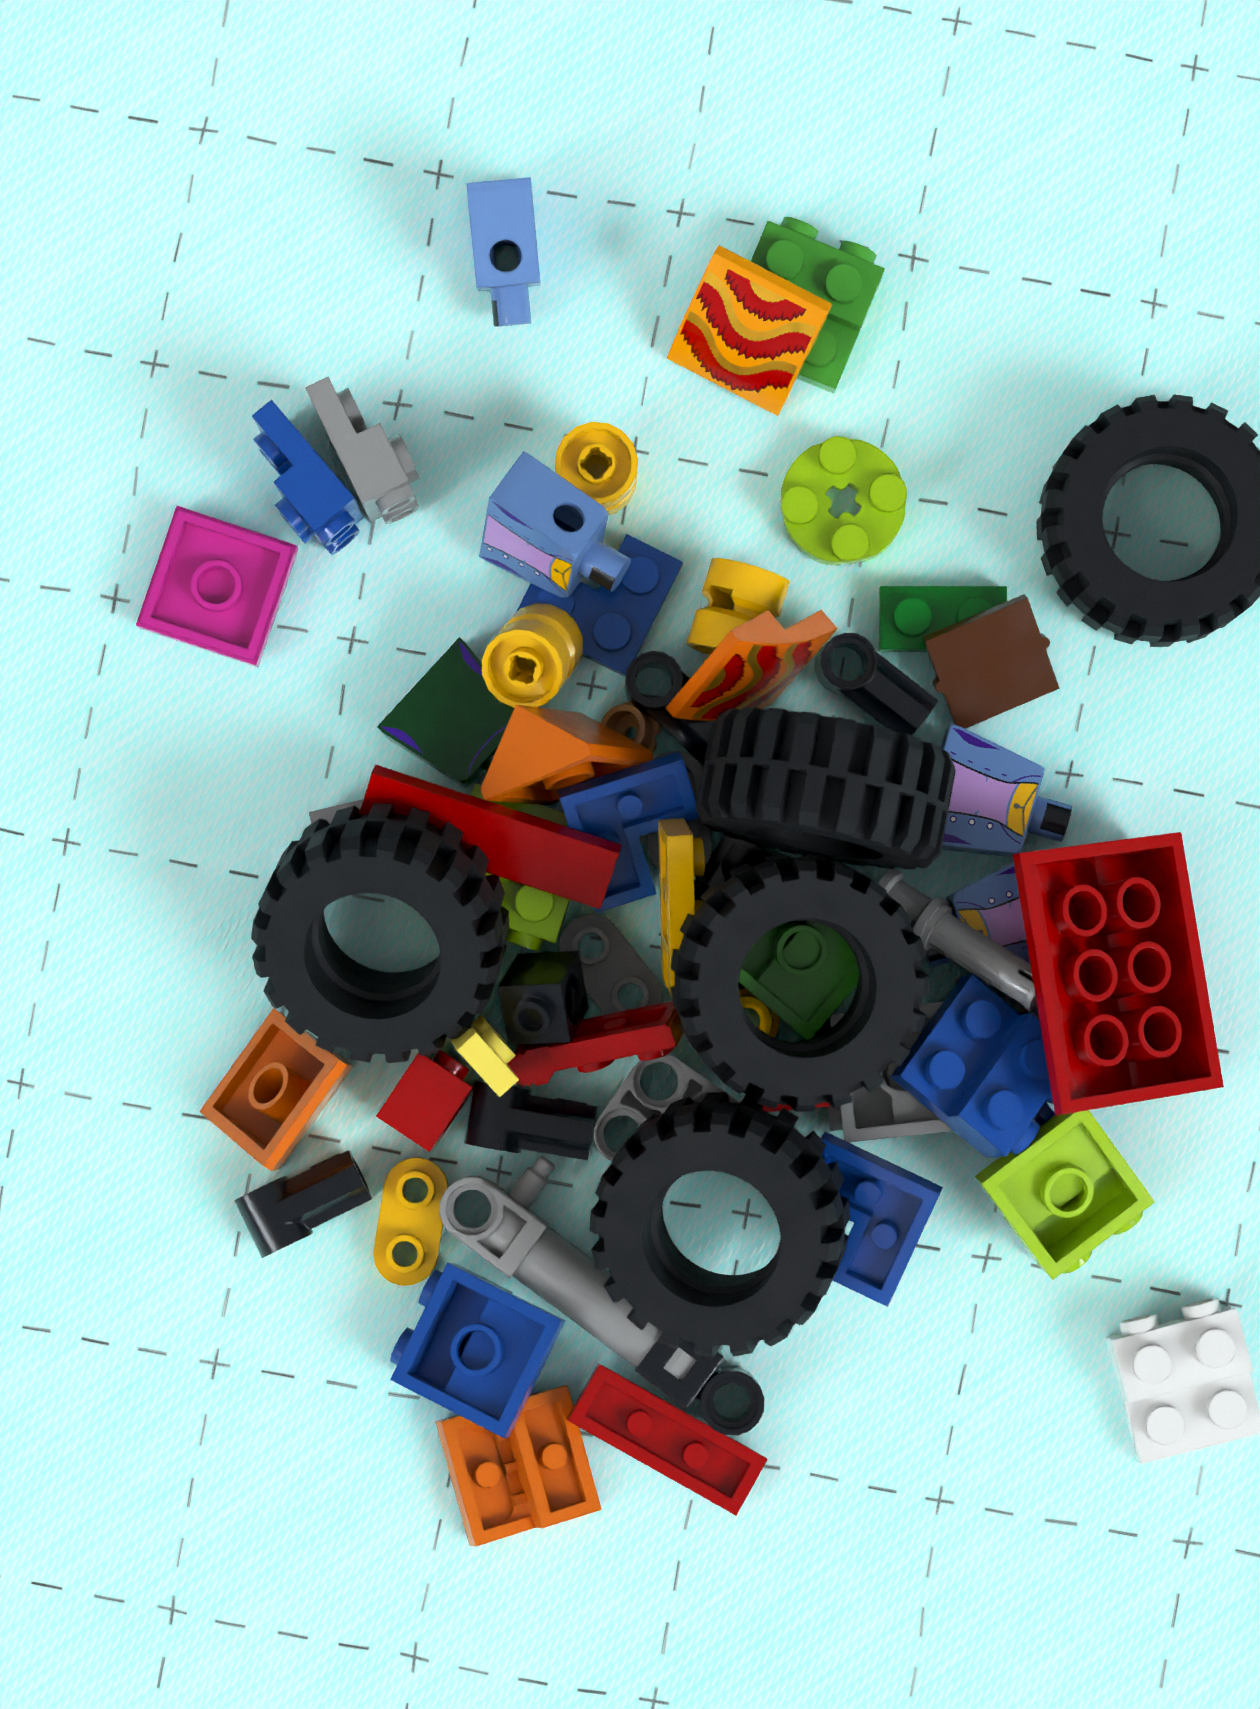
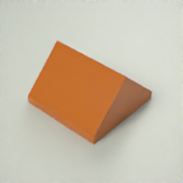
M516 705L480 789L483 799L486 801L552 805L560 801L558 789L639 765L654 758L650 749L581 712Z
M275 1008L271 1010L199 1111L270 1171L281 1169L354 1067V1064L337 1052L333 1051L331 1053L316 1046L317 1038L306 1030L302 1035L298 1034L285 1022L287 1016Z

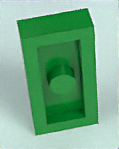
M880 586L879 652H927L922 637L1006 602L1007 586Z

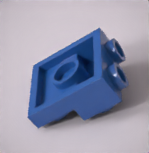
M271 399L254 413L252 417L261 432L253 440L260 448L262 455L280 475V477L273 481L282 496V499L275 506L281 513L282 518L304 544L315 537L330 555H334L346 547L360 533L356 524L364 518L354 496Z
M973 974L964 975L910 1048L911 1052L900 1067H896L890 1077L985 1158L1004 1157L1009 1152L1016 1155L1025 1150L1036 1137L1040 1126L1033 1118L1045 1101L1050 1104L1053 1103L1040 1020L1031 1013L1020 1015Z
M447 1263L443 1272L435 1269L423 1287L419 1297V1304L424 1306L425 1309L415 1329L412 1330L407 1327L392 1351L390 1362L397 1366L390 1380L503 1438H509L566 1320L514 1295L512 1291L458 1264Z

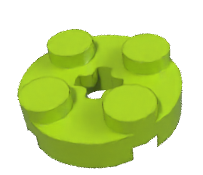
M834 436L822 443L811 446L792 463L781 487L780 512L788 537L803 554L825 565H852L874 559L894 541L905 518L907 488L897 466L882 450L862 440ZM848 486L857 492L854 502L860 507V510L855 516L844 512L839 518H836L829 513L832 501L826 494L832 488L843 491Z

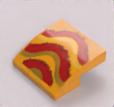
M718 245L689 304L667 359L778 416L788 400L803 364L812 350L833 304Z

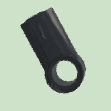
M843 633L834 636L819 650L815 658L814 670L818 681L825 689L839 694L877 725L890 728L891 731L913 735L939 701L877 653L868 639L857 633ZM847 647L854 650L860 656L862 670L857 679L852 681L842 680L832 672L830 656L834 649Z
M649 651L640 654L631 662L627 669L624 686L627 700L643 710L664 731L704 765L711 726L714 721L674 718L666 709L667 705L690 678L681 670L675 659L664 652ZM653 667L666 672L672 685L669 693L658 699H650L643 696L638 691L635 679L641 671Z
M475 1080L464 1144L513 1153H521V1149L588 1160L597 1106L561 1098L552 1099L531 1095L532 1090L511 1087L499 1097L486 1082Z
M350 1150L341 1154L338 1153L310 1167L311 1169L290 1179L285 1175L234 1200L261 1258L313 1234L312 1228L373 1199L367 1182Z

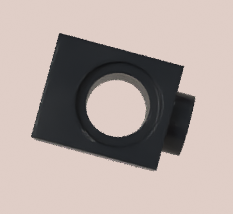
M579 951L518 953L498 985L508 1045L569 1043L589 1009Z

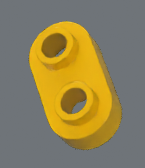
M409 1158L399 1162L390 1170L384 1183L373 1257L379 1273L386 1280L396 1285L410 1286L423 1281L432 1273L439 1257L444 1226L440 1217V1201L449 1184L444 1171L436 1163L425 1158ZM410 1178H420L426 1183L428 1193L423 1201L412 1202L406 1198L404 1185ZM407 1241L416 1247L417 1259L412 1265L403 1266L396 1262L393 1251L399 1242Z

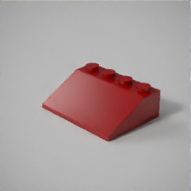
M1176 832L1013 854L1055 1116L1223 1088L1182 833Z

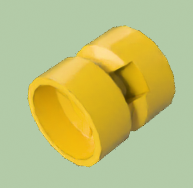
M589 422L576 426L563 437L556 451L555 473L604 506L609 515L619 512L630 502L636 490L638 457L633 442L622 430L609 423Z
M712 558L702 589L703 596L709 602L707 607L696 610L686 645L710 656L732 629L767 610L775 618L780 617L790 581L774 572L747 563L724 558Z
M534 603L520 608L487 645L482 657V676L488 690L500 702L513 708L516 705L533 707L545 705L558 693L565 681L576 669L583 654V637L577 623L566 611L551 604Z

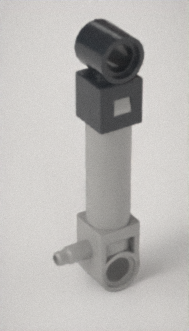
M539 1156L531 1167L526 1168L509 1193L495 1182L483 1176H467L455 1181L445 1190L440 1201V1217L444 1227L452 1236L509 1278L513 1276L634 1366L635 1372L682 1407L688 1408L695 1398L698 1399L704 1420L713 1430L723 1435L738 1436L749 1432L759 1423L764 1412L765 1398L759 1382L750 1372L733 1366L720 1368L719 1365L724 1360L723 1353L720 1350L717 1351L715 1357L695 1355V1343L681 1340L677 1349L660 1343L658 1340L663 1331L649 1322L641 1331L627 1319L633 1308L628 1301L623 1298L619 1302L614 1303L604 1288L605 1283L611 1276L610 1271L606 1268L602 1270L597 1269L594 1259L549 1227L547 1221L529 1209L547 1185V1179L555 1169V1164L547 1158ZM467 1190H477L484 1193L491 1204L490 1217L487 1222L480 1226H468L457 1217L455 1203L458 1196ZM729 1383L743 1386L750 1395V1403L747 1410L734 1418L720 1415L713 1406V1398L716 1391Z

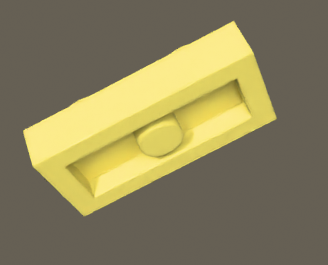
M482 1014L473 1021L471 1028L458 1039H450L461 1056L499 1097L519 1081L508 1065V1062L516 1055Z

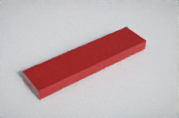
M376 764L371 773L360 809L361 815H367L373 803H391L394 805V814L408 816L412 807L429 812L428 823L442 829L445 823L449 822L464 832L460 843L467 850L473 845L480 847L490 860L486 869L487 873L495 874L499 877L601 909L621 850V844Z

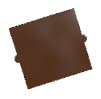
M1025 594L922 637L936 675L932 685L937 692L943 694L954 725L966 729L1060 689L1046 651L1050 645V640L1040 633L1029 599Z

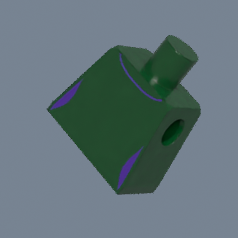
M459 637L382 720L377 728L388 740L462 787L467 788L483 770L488 771L514 708L500 702L488 690L482 676V663L469 646Z

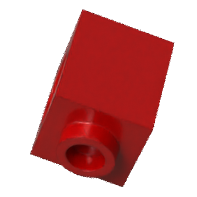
M442 1050L437 1051L432 1058L421 1056L418 1052L376 1117L428 1152H432L473 1092L474 1086L464 1080L470 1069Z

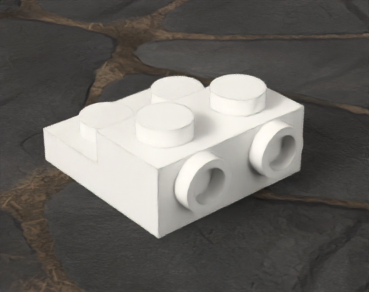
M1219 1298L1206 1299L1181 1307L1182 1318L1158 1323L1156 1314L1119 1322L1121 1333L1106 1337L1137 1461L1140 1464L1260 1434V1408L1250 1372L1254 1371L1238 1310L1232 1306L1221 1307Z

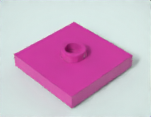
M176 506L136 626L140 629L258 668L299 548L295 544Z

